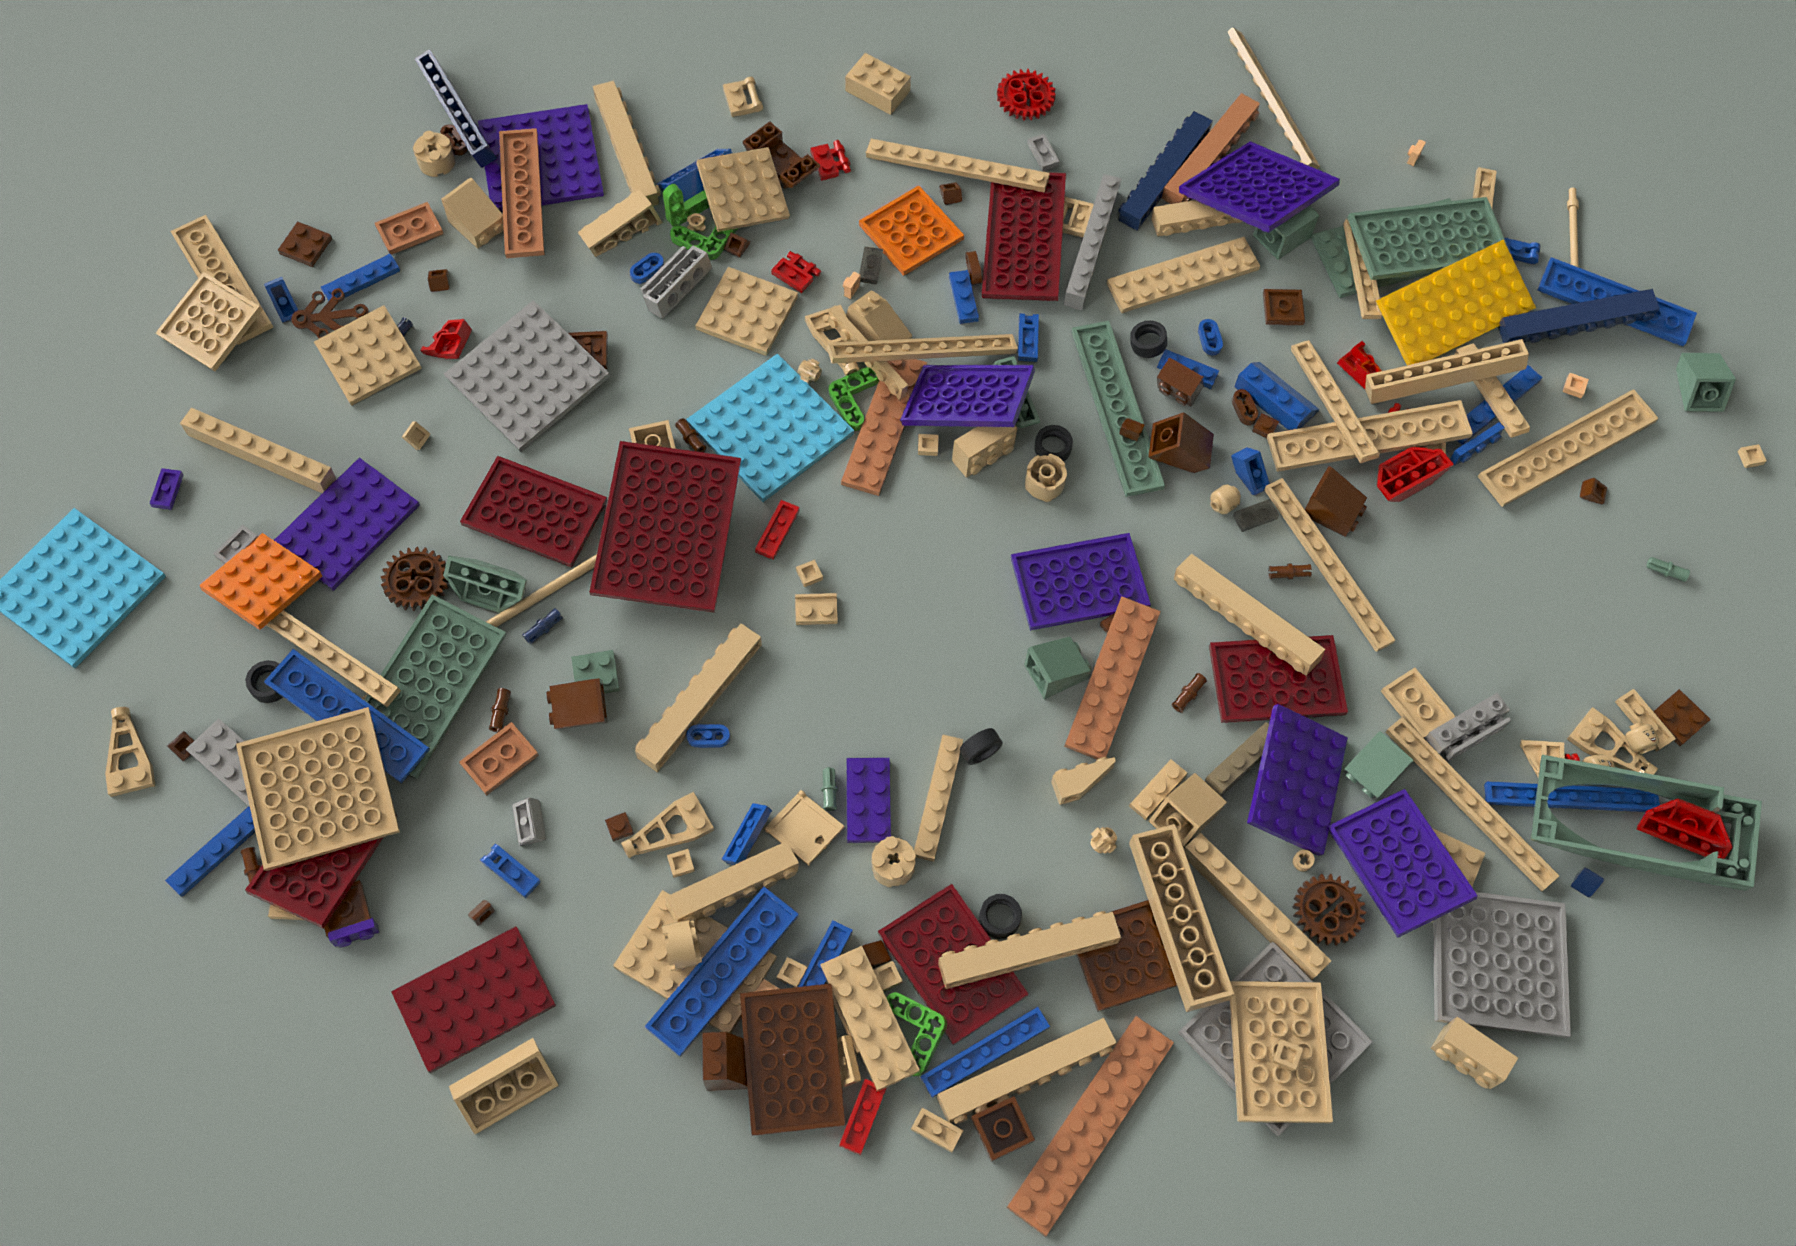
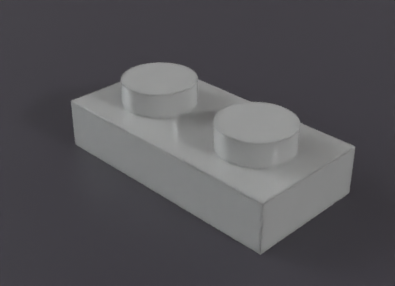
M1045 134L1028 139L1027 144L1042 171L1059 166L1060 161Z
M242 525L213 554L225 564L256 540L258 535Z

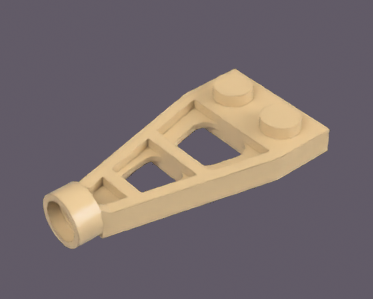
M838 305L839 310L846 316L842 306ZM830 308L805 316V322L812 336L827 352L828 343L847 342L841 337L829 340L824 334L825 331L834 329L828 322ZM856 362L837 363L842 368L845 376L860 370Z
M128 707L112 709V729L105 773L108 795L114 797L155 786L153 766L131 719L130 709ZM130 733L133 744L119 748V736ZM134 753L138 760V766L120 771L118 768L120 757L125 754Z
M1593 707L1567 738V740L1589 755H1606L1613 761L1614 766L1620 769L1653 775L1658 770L1642 754L1633 752L1624 734L1610 719ZM1601 732L1608 733L1614 740L1615 747L1612 750L1602 749L1595 744V739ZM1619 748H1624L1632 755L1633 760L1630 763H1625L1615 756Z
M692 792L674 801L633 837L622 842L621 845L627 857L631 858L635 855L695 841L714 831V827L695 793ZM675 815H680L687 829L682 833L670 834L665 827L667 821ZM655 828H660L665 838L655 843H649L646 835Z

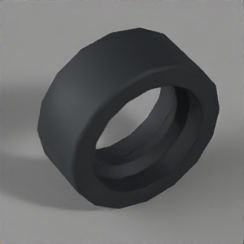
M1153 320L1140 322L1133 327L1130 333L1131 348L1140 357L1153 358L1159 356L1167 347V331L1159 322ZM1147 333H1153L1160 337V340L1152 345H1143L1137 341L1139 337Z
M1060 425L1045 426L1036 435L1035 453L1039 457L1053 454L1064 462L1071 454L1073 438L1071 433ZM1047 437H1057L1065 443V448L1061 452H1049L1042 446V441Z
M261 661L252 666L247 672L245 679L246 687L259 702L273 703L283 698L274 690L260 692L256 688L258 678L266 672L274 671L279 665L276 661Z
M987 728L968 738L960 747V752L968 764L974 765L994 755L1001 748L1003 742L995 729Z
M995 894L988 897L983 902L979 913L980 925L989 936L996 939H1005L1013 935L1018 930L1022 920V910L1019 903L1013 897L1006 894ZM1004 904L1012 910L1014 919L1009 927L998 929L989 923L987 913L993 905Z

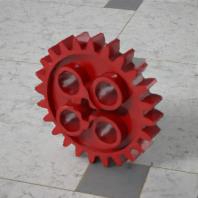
M1020 69L1019 73L1013 70L1012 75L1007 73L1006 78L1002 77L1001 83L998 84L997 102H1000L999 107H1004L1003 112L1009 111V116L1015 114L1016 119L1022 116L1023 121H1025L1026 117L1032 120L1033 116L1039 119L1040 114L1045 116L1046 111L1050 112L1051 106H1054L1056 94L1055 88L1052 87L1053 82H1048L1049 77L1043 78V73L1036 75V70L1033 73H1030L1029 69L1026 72Z

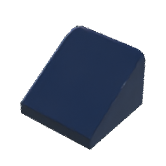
M1584 867L1576 874L1571 887L1586 897H1591L1605 879Z

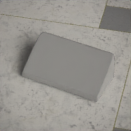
M528 797L513 804L519 846L546 840L540 801Z

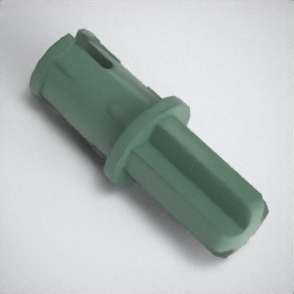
M1650 557L1646 564L1648 569L1662 573L1664 577L1670 576L1683 582L1688 579L1690 574L1689 569L1673 565L1671 561L1668 563L1654 557Z
M826 767L823 769V787L821 788V792H823V809L825 811L837 810L836 792L838 791L835 769Z

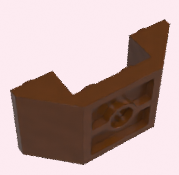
M770 121L742 141L747 151L769 148L781 188H793L820 168V164L807 154L801 158L783 142L782 131Z

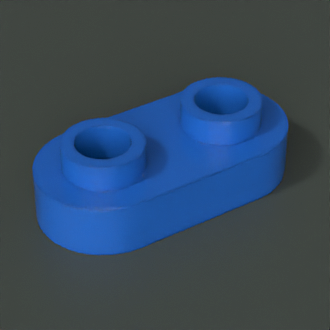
M650 253L630 268L631 280L638 284L648 281L664 265L663 257L659 253Z
M1212 319L1202 320L1198 327L1202 348L1208 355H1217L1221 352L1223 346L1218 324Z
M721 724L693 725L686 734L688 743L696 748L724 747L730 740L728 728ZM697 735H700L702 737L700 740L694 739V737ZM722 735L723 738L721 740H717L716 736Z

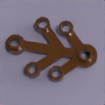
M337 288L332 291V298L319 313L312 314L319 304L325 302V296L322 292H314L312 294L313 300L304 310L294 312L291 321L296 328H307L320 339L322 338L320 337L322 332H326V335L329 332L325 328H319L313 322L321 321L335 331L343 327V325L340 326L333 321L334 319L349 317L358 319L370 313V311L364 304H357L352 309L332 311L345 298L344 292ZM337 293H341L339 298L335 297ZM318 295L322 296L320 300H316ZM358 309H364L362 313H357ZM304 316L303 321H298L299 317Z

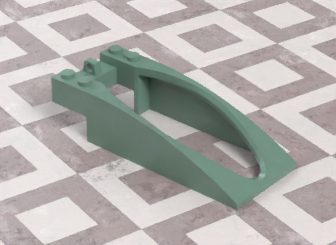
M1541 755L1531 840L1578 855L1633 869L1746 891L1754 887L1762 801L1725 795L1724 787ZM1611 785L1649 792L1671 801L1679 798L1721 815L1723 822L1730 823L1732 848L1728 853V860L1717 858L1718 852H1713L1701 860L1682 863L1600 848L1561 823L1548 807V796L1552 791L1567 786Z

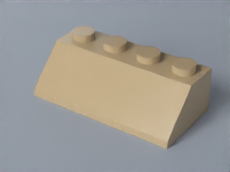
M532 1038L450 1085L449 1088L459 1110L473 1133L477 1134L559 1085L535 1040Z

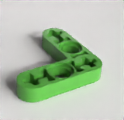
M676 184L667 186L663 192L666 219L673 227L686 222L690 215L699 214L710 207L705 190L685 202L683 200V193Z
M678 225L671 229L670 236L674 244L680 247L684 246L687 250L694 246L690 244L691 241L699 240L700 244L695 247L707 252L709 260H715L723 252L730 233L735 234L738 228L718 232L715 227L710 236L706 237ZM718 234L726 235L724 239L716 238Z
M868 367L835 380L829 385L831 400L843 420L854 431L861 430L864 415L852 395L879 383L877 376L875 378L869 376L871 373L872 375H876V373ZM858 380L860 385L856 387L851 386L850 381ZM837 388L838 390H841V398L839 393L837 391H834V389ZM848 402L852 407L850 409H843L841 405ZM851 414H853V417L856 421L859 420V423H856L855 421L852 422Z
M891 993L886 999L893 1014L921 1028L911 1048L916 1062L919 1058L918 1055H915L916 1051L926 1055V1059L920 1058L918 1065L921 1066L920 1072L912 1075L915 1077L921 1076L926 1072L947 1027V1020L942 1014L900 993ZM899 997V1002L906 1005V1009L904 1010L900 1007L893 1009L892 1000H897ZM914 1007H919L922 1011L921 1017L917 1020H913L910 1016V1012ZM939 1017L938 1022L941 1023L940 1028L935 1027L932 1032L936 1034V1038L925 1034L926 1030L931 1032L933 1029L932 1019L937 1020ZM924 1038H929L932 1043L928 1051H923L920 1048V1042Z

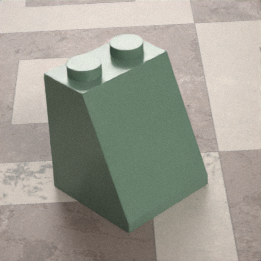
M1308 206L1269 233L1255 227L1253 236L1279 260L1311 238L1319 214L1314 208Z
M1681 353L1676 372L1684 410L1724 412L1736 378L1721 354Z
M1070 636L1031 646L1027 650L1024 666L1043 699H1047L1089 678L1091 666L1087 659H1083L1080 654L1079 645L1077 642H1073Z
M1379 731L1345 767V770L1348 772L1345 776L1354 784L1359 781L1364 786L1362 791L1371 799L1374 796L1379 798L1414 761Z

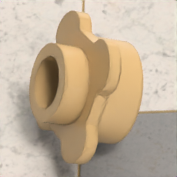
M695 213L687 218L689 222L688 229L692 231H705V216Z

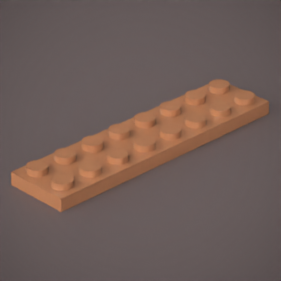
M537 128L499 131L506 259L545 255Z
M918 359L887 361L908 384L906 397L899 400L896 395L889 391L887 385L879 380L842 477L841 485L877 496L880 495L905 426H902L900 419L922 367L927 365L925 361Z
M1121 597L1064 747L1097 760L1107 757L1161 611Z

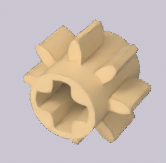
M812 358L811 360L808 359V361L803 360L798 368V373L801 375L800 379L807 384L809 382L812 383V381L816 382L822 373V369L819 367L820 362Z
M1097 827L1091 833L1093 838L1090 843L1096 852L1100 854L1111 853L1117 847L1115 844L1117 842V835L1111 828L1102 827L1100 829Z

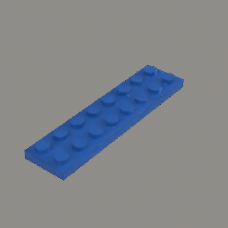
M1552 257L1548 261L1537 291L1571 304L1639 291ZM1656 297L1660 310L1654 318L1649 321H1635L1628 325L1683 347L1688 340L1697 313Z
M294 649L291 650L264 681L267 686L315 721L369 707L385 772L401 784L430 750L421 741Z
M763 887L702 958V962L696 965L644 1026L645 1029L681 1057L799 917V914L767 888Z

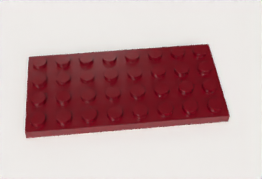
M1049 173L1045 192L991 182L982 283L983 299L1058 301L1066 173Z

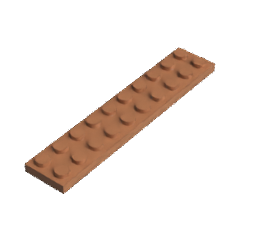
M1134 1017L1114 1047L1113 1052L1109 1054L1007 1206V1209L1042 1235L1047 1236L1173 1045V1041L1139 1017Z

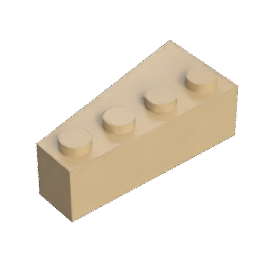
M639 189L631 193L622 202L614 205L606 213L601 214L592 223L584 226L578 234L593 255L597 257L616 247L617 242L628 241L632 239L633 234L639 231L644 233L649 230V226L653 224L658 226L663 222L647 197Z

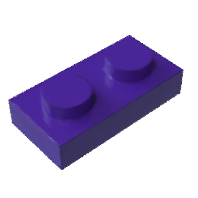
M161 468L149 503L151 507L173 509L184 476L182 471Z
M372 918L328 932L329 941L335 947H346L352 941L370 939L374 937V934L380 933L378 924Z

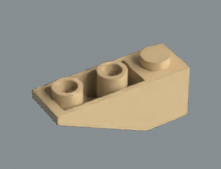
M1102 757L1092 764L1081 763L1071 770L1060 769L1053 774L1051 783L1059 805L1080 800L1113 769L1116 762L1115 757L1109 759L1108 757Z

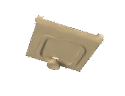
M800 790L777 816L766 825L764 830L780 843L787 841L793 853L809 866L845 826L807 797L804 791Z

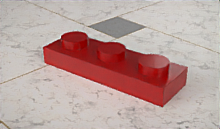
M783 500L780 501L755 548V553L772 560L775 559L800 511V507Z
M864 1080L839 1147L859 1155L862 1154L886 1088L877 1092L872 1081Z

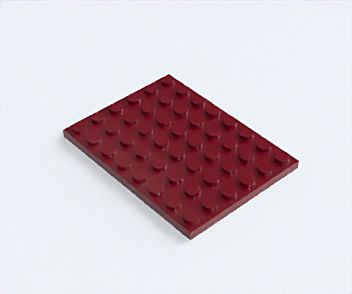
M620 441L589 591L590 595L715 613L741 458Z

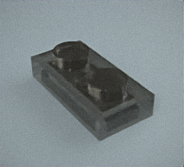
M864 247L859 272L860 282L878 283L883 249Z
M1271 499L1235 511L1233 517L1241 532L1278 519L1279 514Z

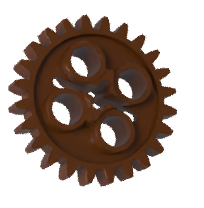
M418 547L415 548L414 552L407 548L406 554L400 550V557L393 555V563L387 561L386 563L389 568L382 569L385 575L380 578L384 582L381 584V587L384 590L385 596L388 597L390 603L394 602L397 608L402 605L405 611L409 606H411L413 611L416 610L417 606H420L422 610L432 594L436 597L438 595L445 596L442 589H449L446 583L448 580L443 576L446 562L442 561L441 555L436 556L434 550L429 553L426 547L422 552H420ZM430 567L428 571H423L425 568ZM408 586L407 589L400 590L402 587ZM429 586L426 590H421L423 587Z
M1320 874L1318 880L1313 876L1310 879V883L1305 881L1302 884L1303 887H1299L1297 892L1300 895H1295L1293 898L1298 902L1292 906L1293 909L1298 910L1294 913L1293 917L1300 918L1296 925H1303L1305 927L1302 930L1303 933L1310 932V940L1316 936L1317 944L1325 940L1326 946H1329L1333 940L1335 946H1338L1340 939L1345 944L1349 941L1348 937L1353 939L1356 936L1355 932H1360L1362 928L1359 925H1363L1365 922L1361 917L1366 914V911L1360 908L1365 905V902H1358L1362 894H1354L1357 887L1349 888V880L1343 884L1341 883V876L1333 880L1332 874H1329L1327 879H1325L1323 874ZM1325 891H1330L1334 898H1328ZM1339 898H1343V901L1332 911L1328 912L1319 922H1315V918L1320 916L1325 909H1328ZM1309 904L1315 905L1318 908V912L1312 911L1309 908ZM1340 908L1347 909L1349 916L1342 914ZM1324 921L1331 922L1333 929L1327 928Z

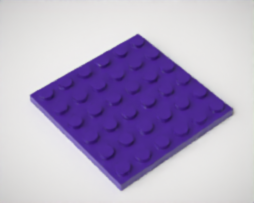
M587 104L477 120L481 133L497 157L496 160L485 166L489 199L500 212H503L499 131L537 128L542 206L604 196Z
M1249 141L1179 186V193L1269 233L1338 187L1340 179Z

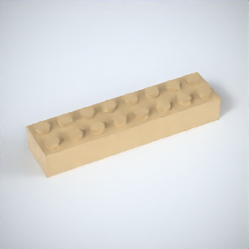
M1175 824L1133 835L1129 845L1186 1012L1229 1001L1233 997L1234 991Z

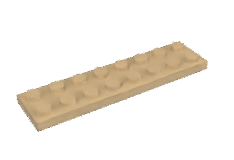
M206 215L171 231L198 278L205 272L261 307ZM264 310L259 314L237 345L274 328Z
M1241 237L1109 278L1106 284L1121 313H1125L1258 271L1260 264L1245 237Z

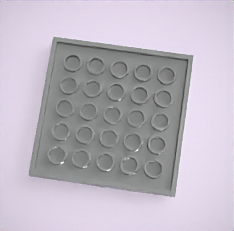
M533 300L447 370L444 376L522 452L606 381L610 374Z
M1476 892L1478 895L1476 900L1433 920L1435 1022L1449 1023L1454 1018L1459 1017L1475 1027L1562 1038L1571 1037L1565 903Z
M1274 942L1267 946L1232 980L1251 982H1313ZM1322 991L1329 1082L1331 1084L1373 1041ZM1229 1000L1204 1007L1178 1034L1236 1093ZM1291 1123L1265 1124L1278 1137Z

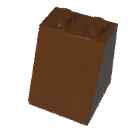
M1185 412L1153 423L1148 457L1192 473L1209 469L1214 434Z
M1328 466L1315 488L1305 511L1314 522L1346 537L1349 531L1354 532L1359 523L1356 520L1357 516L1362 517L1367 508L1364 505L1367 497L1335 469Z
M600 678L549 686L550 691L546 692L547 702L552 705L549 721L550 725H554V729L608 723L603 680Z
M728 1032L703 1033V1082L707 1091L748 1089L744 1038Z

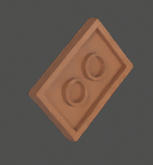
M428 202L374 223L391 255L443 234L442 228Z
M511 722L459 761V763L487 796L538 757L539 754Z

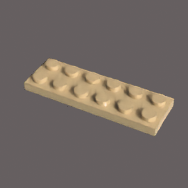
M860 946L820 964L828 984H832V993L877 1092L919 1073V1067L863 947Z

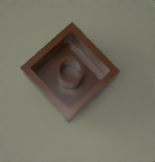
M1169 357L1157 376V386L1159 392L1163 395H1171L1176 398L1179 404L1183 406L1187 404L1191 407L1204 387V378Z
M1015 1096L971 1117L991 1162L1035 1141Z

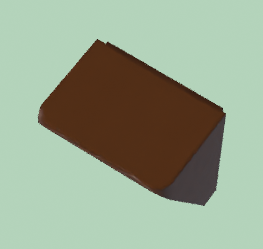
M957 182L939 185L945 205L962 202V191Z
M731 232L723 250L741 257L751 241Z
M448 269L428 271L427 280L431 292L449 290Z
M1127 417L1120 428L1119 434L1138 441L1145 424Z
M1595 477L1582 482L1580 498L1604 504L1607 487Z
M182 731L167 747L182 761H185L191 755L186 748L194 740L185 731Z
M483 900L468 913V916L477 926H480L495 910L488 901Z
M882 940L862 946L872 969L891 961Z

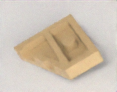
M1521 740L1520 747L1537 777H1539L1541 755L1565 759L1564 742Z

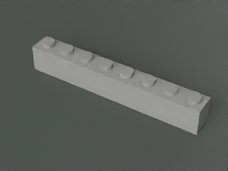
M1103 174L1066 291L1064 306L1078 310L1083 309L1118 196L1121 178Z

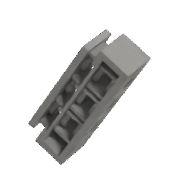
M682 246L640 288L649 312L663 319L712 269L707 252L695 246H692L687 251L686 247Z
M1495 693L1430 731L1425 740L1439 755L1445 753L1447 756L1444 760L1449 762L1503 730L1511 721L1509 717L1503 719L1510 711V708L1500 695Z

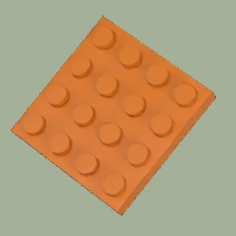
M919 185L859 220V226L903 276L964 240V234Z
M262 533L199 586L203 592L261 630L322 577L321 571Z

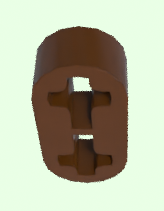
M451 124L444 125L440 129V134L449 138L454 154L460 156L467 153L468 148L455 126Z
M976 251L966 252V265L971 284L982 283V273Z
M1243 389L1237 390L1232 398V405L1237 416L1244 425H1253L1258 417V410L1248 391Z

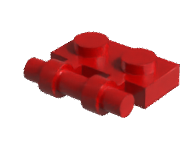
M840 140L833 142L834 148L832 149L829 148L828 143L810 148L812 158L820 164V168L817 171L821 181L839 177L838 170L843 169L844 173L851 171V163L845 155L846 150ZM834 157H839V161L835 162Z
M790 251L787 254V258L790 261L783 257L771 269V273L795 290L803 293L813 282L811 274L818 277L821 274V270L813 262L809 263L804 260L802 255Z

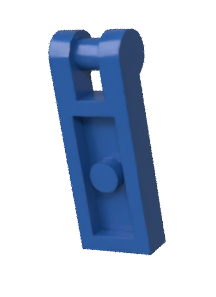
M1504 237L1513 260L1529 264L1538 263V253L1541 248L1539 243H1526Z
M1019 313L1018 361L1037 362L1039 314L1025 316L1024 313Z
M494 844L491 847L492 851L487 856L484 855L480 861L526 899L541 883L540 879L500 846ZM498 856L502 859L497 864L493 862Z

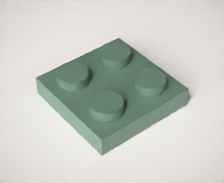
M613 650L571 657L575 682L600 678L603 680L605 694L620 691Z

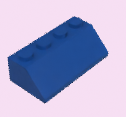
M716 149L700 159L733 153L731 149ZM697 161L658 182L656 185H658L660 191L663 193L667 186L676 184L683 193L684 202L702 192L704 187L696 164Z
M1261 362L1250 363L1238 375L1234 387L1237 390L1243 389L1248 391L1254 403L1272 418L1278 420L1287 430L1302 428L1319 411L1318 407Z

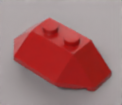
M1410 447L1379 464L1377 487L1389 502H1401L1430 486L1454 464L1442 449L1433 450Z
M1679 798L1647 810L1636 827V830L1704 857L1713 852H1718L1717 858L1725 859L1732 848L1721 815Z

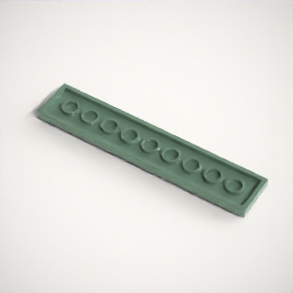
M1104 321L1072 327L1071 333L1125 497L1163 490L1165 484L1156 460L1148 457L1150 440L1146 428L1144 427L1138 441L1119 434L1120 428L1127 417L1142 424L1144 422L1110 322Z

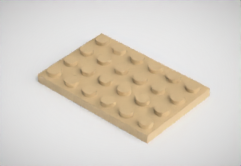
M662 890L613 967L668 999L696 965L671 971L662 926L675 922L666 906V896L670 894ZM704 916L696 919L694 922L698 941L694 942H699L701 958L708 953L728 929L712 918ZM768 952L710 1021L709 1025L721 1032L731 1033L742 1016L740 993L755 992L777 959L776 955Z
M1230 981L1234 991V995L1230 999L1238 1122L1332 1123L1321 983ZM1281 1039L1303 1048L1297 1069L1294 1072L1272 1063Z

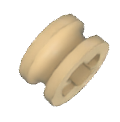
M1308 850L1298 851L1293 858L1294 867L1302 872L1308 871L1314 864V855ZM1306 857L1308 860L1302 865L1300 860Z

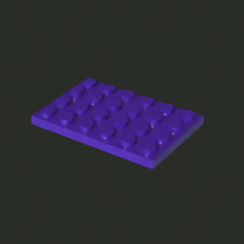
M924 365L900 419L902 426L1015 427L1035 374L1034 365Z
M359 457L274 541L321 571L322 577L319 581L334 591L420 504L416 499Z
M1130 533L1011 554V562L1030 631L1110 616L1116 612L1121 597L1148 607L1151 606Z
M1274 705L1247 824L1304 850H1308L1317 856L1324 855L1329 832L1328 826L1331 823L1348 737L1282 705Z
M1405 789L1328 826L1333 839L1397 938L1477 899L1478 895Z

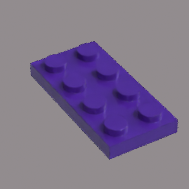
M846 758L847 843H880L887 837H891L890 758Z

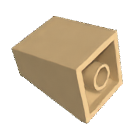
M471 177L441 199L448 222L477 249L504 231L503 214Z
M1194 773L1164 799L1149 822L1156 829L1175 824L1184 849L1219 814L1227 802Z

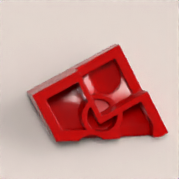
M465 319L448 320L442 329L434 334L433 339L435 341L429 347L423 346L420 351L425 355L459 359L472 328Z
M1361 341L1350 352L1340 358L1337 364L1365 389L1366 375L1381 372V369L1375 363L1372 354H1366L1363 349L1366 344Z

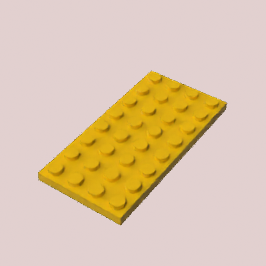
M1504 239L1376 300L1406 365L1429 361L1500 326L1499 323L1503 317L1527 313L1536 308Z

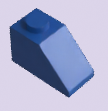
M283 277L265 283L264 286L282 323L290 320L293 313L298 311Z
M1246 447L1231 455L1236 474L1251 494L1256 495L1264 491L1265 486L1270 483L1261 452Z

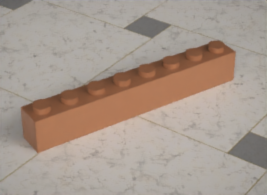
M1241 93L1164 187L1162 199L1169 204L1191 201L1192 198L1179 193V186L1221 160L1223 156L1226 157L1229 154L1231 146L1233 144L1236 145L1241 134L1247 132L1251 121L1255 122L1258 118L1260 103Z

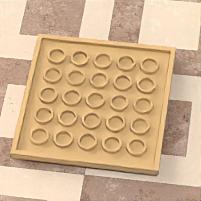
M369 707L236 744L265 871L400 833Z

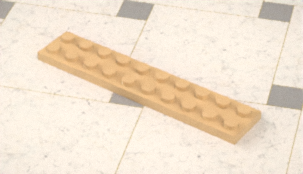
M1633 389L1482 471L1478 478L1501 507L1654 424L1659 418Z
M1461 400L1358 418L1380 454L1404 450L1410 447H1421L1471 438L1473 434ZM1335 422L1267 435L1277 472L1357 458Z

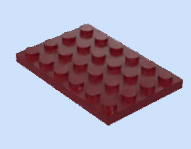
M497 455L462 516L460 523L462 526L572 568L608 500L606 496Z
M1308 636L1323 647L1325 652L1321 661L1307 676L1296 671L1292 665L1278 658L1274 652L1267 647H1263L1257 640L1210 642L1209 650L1221 723L1270 720L1273 706L1277 704L1307 718L1346 715L1348 709L1334 636Z
M384 837L265 871L262 865L245 891L255 898L324 929Z
M953 884L942 889L878 931V935L925 1005L946 1018L947 1027L944 1033L953 1046L1026 998L1029 994L1013 971L945 989L938 964L942 954L949 951L959 953L968 946L977 945V947L985 946L986 942L991 941Z
M517 926L391 991L429 1073L442 1068L556 1007Z

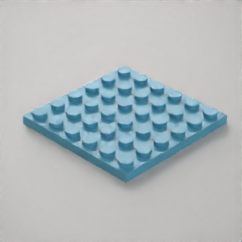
M778 354L686 419L691 428L698 432V436L717 455L741 458L739 478L762 502L766 501L854 435V430L805 381L801 380V377Z
M73 508L0 579V613L75 669L155 589L166 575L84 514Z

